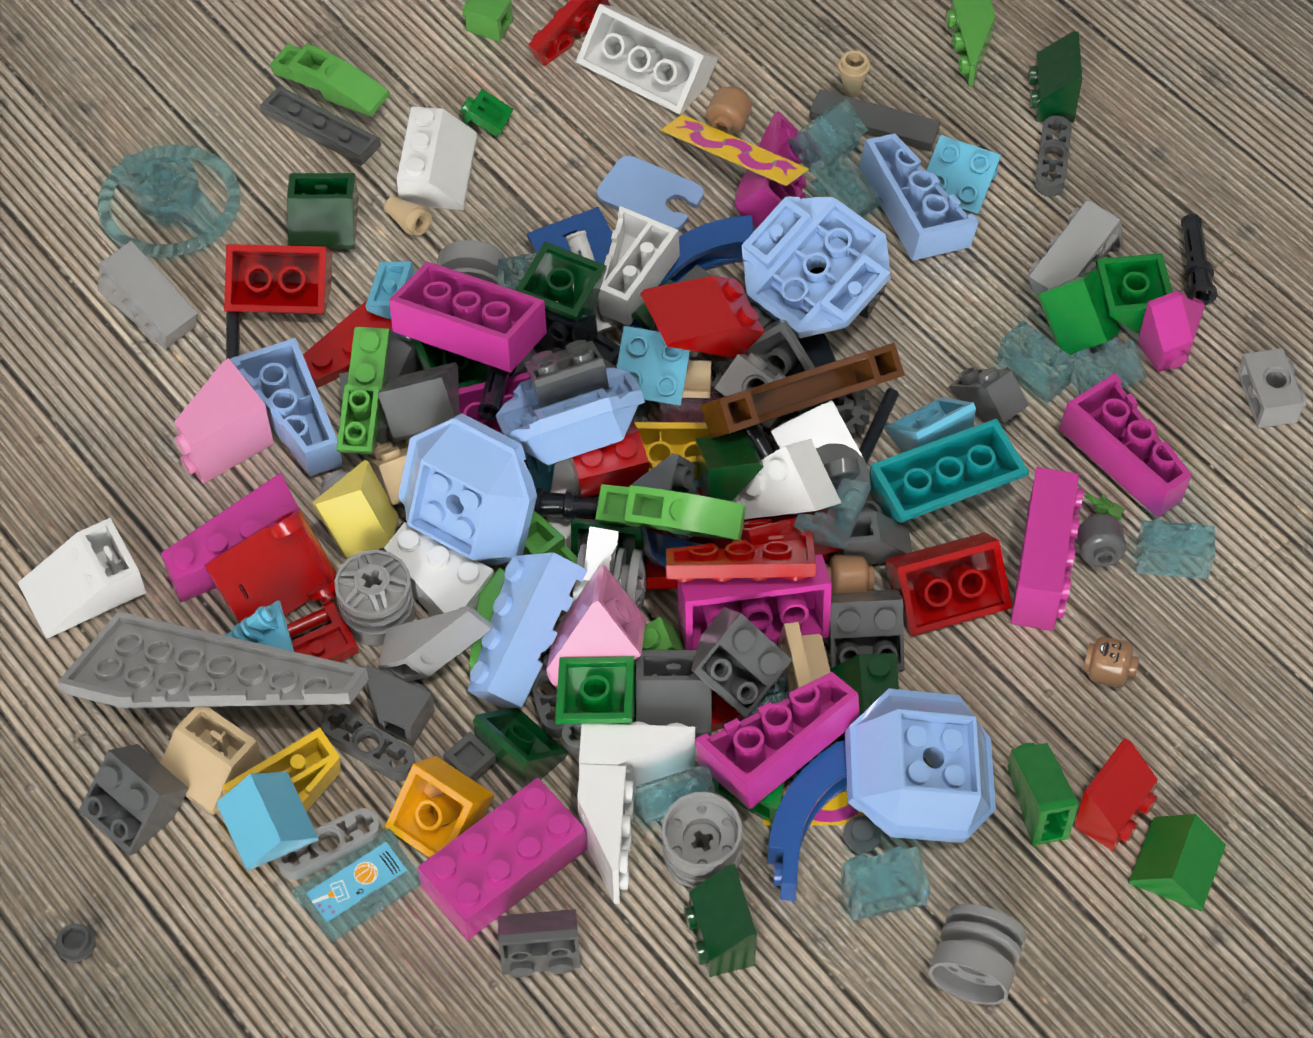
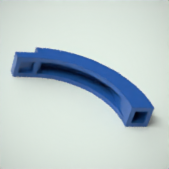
M752 215L717 220L701 225L679 236L680 256L659 286L667 279L677 283L696 265L707 271L719 266L743 262L742 244L753 233ZM636 319L628 326L643 329Z
M845 739L832 745L805 766L791 783L776 811L770 833L767 864L775 865L773 885L781 886L780 900H796L799 853L807 830L822 808L835 796L847 789Z

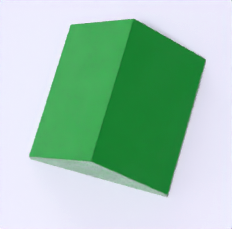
M1163 254L1096 259V267L1101 278L1109 316L1132 331L1139 333L1147 303L1173 292Z
M1097 269L1037 294L1061 357L1106 343L1121 332L1117 321L1108 314L1102 282Z
M634 656L559 657L556 724L633 722L636 714Z
M1197 814L1153 817L1128 884L1202 912L1226 844Z

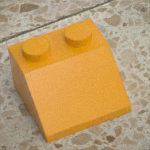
M433 756L412 765L384 827L430 858L484 818L495 794L439 757Z

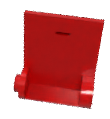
M299 508L282 515L204 564L238 623L252 616L259 607L270 606L277 600L281 602L284 616H286L309 600L315 601L319 599L321 603H325L336 597L334 580L337 572Z

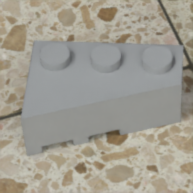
M1088 199L1081 208H1075L1068 219L1067 227L1061 234H1055L1049 243L1048 252L1042 260L1038 258L1032 264L1028 273L1031 290L1039 294L1097 269L1096 259L1105 258L1112 249L1118 253L1124 247L1121 219Z
M132 241L100 263L98 291L139 326L153 343L157 342L162 348L166 349L196 327L198 313Z

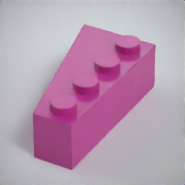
M1114 373L1067 403L1059 430L1156 517H1160L1182 502L1192 474L1168 442L1160 440L1156 434L1157 427L1151 419L1146 420L1137 409L1138 402L1131 393H1125L1120 386L1122 383L1121 379Z
M281 473L161 553L168 578L180 603L217 588L204 567L205 563L282 515L299 508Z
M830 672L789 692L788 698L776 704L769 702L759 707L758 713L742 721L736 718L724 724L723 730L711 736L706 733L695 738L698 763L747 808L751 809L842 735L860 717L858 693L837 675Z

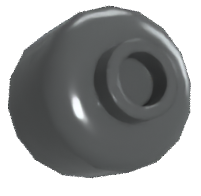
M1094 514L1079 525L1077 539L1081 557L1086 563L1104 567L1118 562L1124 556L1126 551L1125 537L1122 525L1116 518L1105 514Z

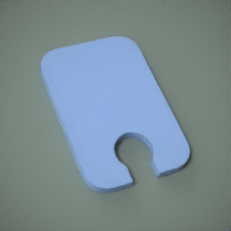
M634 156L620 158L597 189V199L602 204L617 211L622 206L675 228L678 231L685 226L689 216L681 212L670 211L666 204L670 200L681 199L689 206L697 209L704 198L703 188L699 184Z

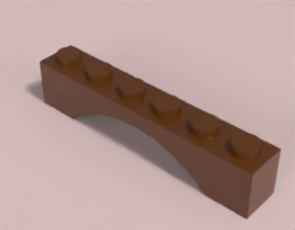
M894 342L701 404L700 407L710 438L712 439L905 376Z

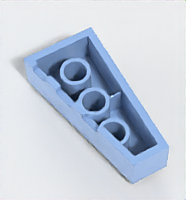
M895 133L866 139L859 168L911 260L914 261L970 248L979 220L972 213L967 215L960 208L961 202L954 194L948 195L939 186L940 180L933 172L928 173L920 166L921 160Z
M296 338L230 358L265 403L270 427L309 476L343 466L341 453L336 450L337 437Z
M554 552L512 556L505 569V580L500 595L496 598L493 605L494 613L490 622L493 626L482 637V648L477 663L471 670V681L467 692L500 708L523 707L543 665L538 658L550 645L552 646L557 635L553 627L561 610L568 612L574 598L569 596L570 591L576 580L583 581L588 571L587 569Z

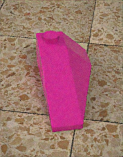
M779 111L776 112L758 147L800 164L803 162L800 132ZM747 169L738 186L734 206L741 216L752 215L753 225L759 227L785 197H800V199H803L802 189L807 186L806 178L801 175L785 186Z

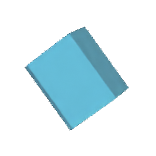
M941 397L885 426V429L901 451L906 452L972 428L976 407L974 402Z
M288 772L249 774L216 802L246 871L318 841V836Z

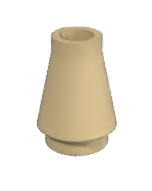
M852 50L843 55L838 66L843 83V93L849 97H856L861 94L863 83L870 69V62L863 52Z
M396 196L390 197L384 205L385 213L390 215L409 235L420 236L431 225L432 216L423 205L402 200Z

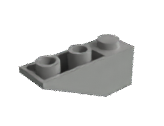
M468 606L387 628L378 667L391 671L398 679L405 682L429 677L489 632L493 624L481 616L477 610Z

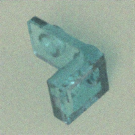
M843 478L836 491L841 503L829 507L827 514L822 512H815L814 515L799 513L794 527L801 532L812 531L813 541L818 545L845 549L871 490V485L866 481Z

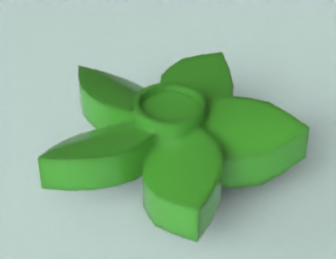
M1090 493L1087 494L1085 498L1096 505L1093 511L1098 514L1110 515L1118 521L1121 520L1122 514L1125 511L1123 507L1110 501L1105 494H1102L1099 499Z

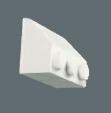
M411 106L396 179L399 198L429 208L464 210L477 132L444 109Z

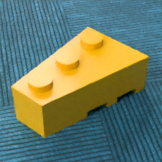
M318 728L222 786L223 795L228 793L249 774L288 772L307 812L341 773L340 756L322 729Z

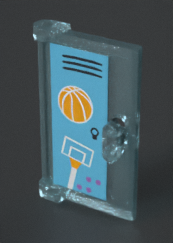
M388 828L382 832V835L302 886H296L292 889L294 898L297 899L302 908L305 906L331 943L421 884L418 871L400 848L395 834Z

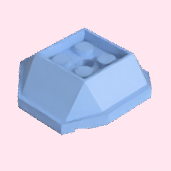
M785 197L742 244L748 301L775 321L786 320L798 338L847 328L891 278L886 234L834 197L800 199V197ZM815 267H822L825 269L823 272L819 274H813L810 272V270Z
M606 368L609 389L604 390L600 388L540 408L531 381L521 382L513 392L514 397L507 401L495 416L503 435L521 443L526 453L550 465L622 441L638 405L645 403L640 387L629 371Z
M463 413L411 437L398 498L405 506L407 525L471 560L478 561L488 567L510 562L512 556L523 555L537 493L532 476L524 462L526 456L522 444Z
M888 689L845 730L848 803L859 812H863L890 837L963 843L996 810L991 738L960 695ZM923 757L931 761L933 768L924 762Z

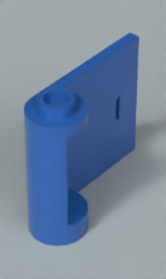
M599 207L531 231L527 233V238L537 255L544 242L570 251L565 237L579 231H586L594 260L604 264L606 256L609 254L613 233Z

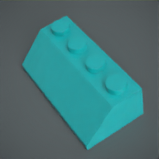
M996 418L870 464L869 491L885 516L902 523L1029 475V470Z

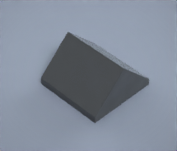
M776 320L763 328L765 333L745 353L747 356L750 353H754L768 364L765 369L775 376L781 373L788 377L815 368L786 320ZM761 379L755 381L757 386L765 384Z
M455 362L393 377L378 392L389 428L396 442L409 439L419 432L460 414L458 365Z

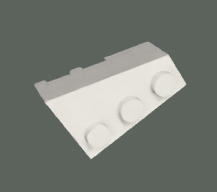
M620 206L617 225L611 237V247L604 263L607 266V270L598 296L600 314L630 326L635 319L631 314L644 302L640 293L644 289L658 287L679 258V231Z
M812 439L786 445L762 459L764 467L732 501L746 505L744 519L812 512L841 503Z
M405 522L384 547V551L391 552L403 560L410 573L414 600L417 599L426 608L430 617L454 611L461 607L470 606L477 610L479 593L494 576V570L490 567L471 560L408 526Z

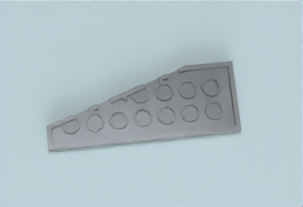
M118 611L57 683L63 694L120 708L351 704L367 683L369 677L366 668Z

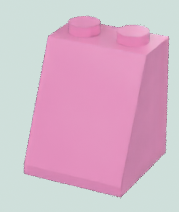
M229 358L220 364L174 421L178 433L174 440L183 454L180 457V461L189 475L195 473L202 484L274 444L265 403Z
M605 565L598 567L555 630L557 635L550 649L546 671L550 681L556 687L558 686L559 657L634 656L635 660L642 654L646 618Z

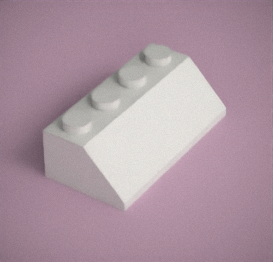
M599 4L575 62L678 114H682L707 86L718 57L615 6Z

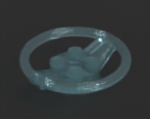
M162 145L140 151L132 156L127 155L123 158V162L111 169V173L104 181L99 192L98 216L106 233L121 247L132 241L145 256L176 257L198 251L217 240L234 221L239 210L241 193L234 172L217 155L202 148L189 145ZM187 158L207 164L216 170L224 180L228 196L226 207L221 216L201 192L194 165ZM119 182L132 188L136 204L144 214L159 218L163 223H173L179 219L199 236L174 244L145 243L128 236L116 225L112 217L111 199L114 190Z

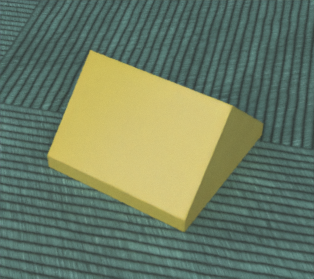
M366 460L312 502L340 553L346 559L362 551L384 548L395 534L399 515L390 503L371 465Z

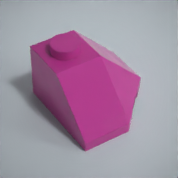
M1175 291L1147 303L1138 344L1157 372L1169 368L1176 369L1188 361L1205 307L1202 300L1197 298L1191 300L1187 298L1185 293Z

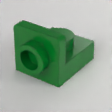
M481 88L475 98L469 96L459 112L464 115L461 120L464 124L467 125L469 121H472L498 137L514 109Z

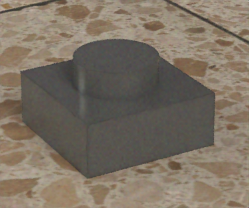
M472 732L466 734L443 754V759L446 763L473 781L497 761L496 754Z

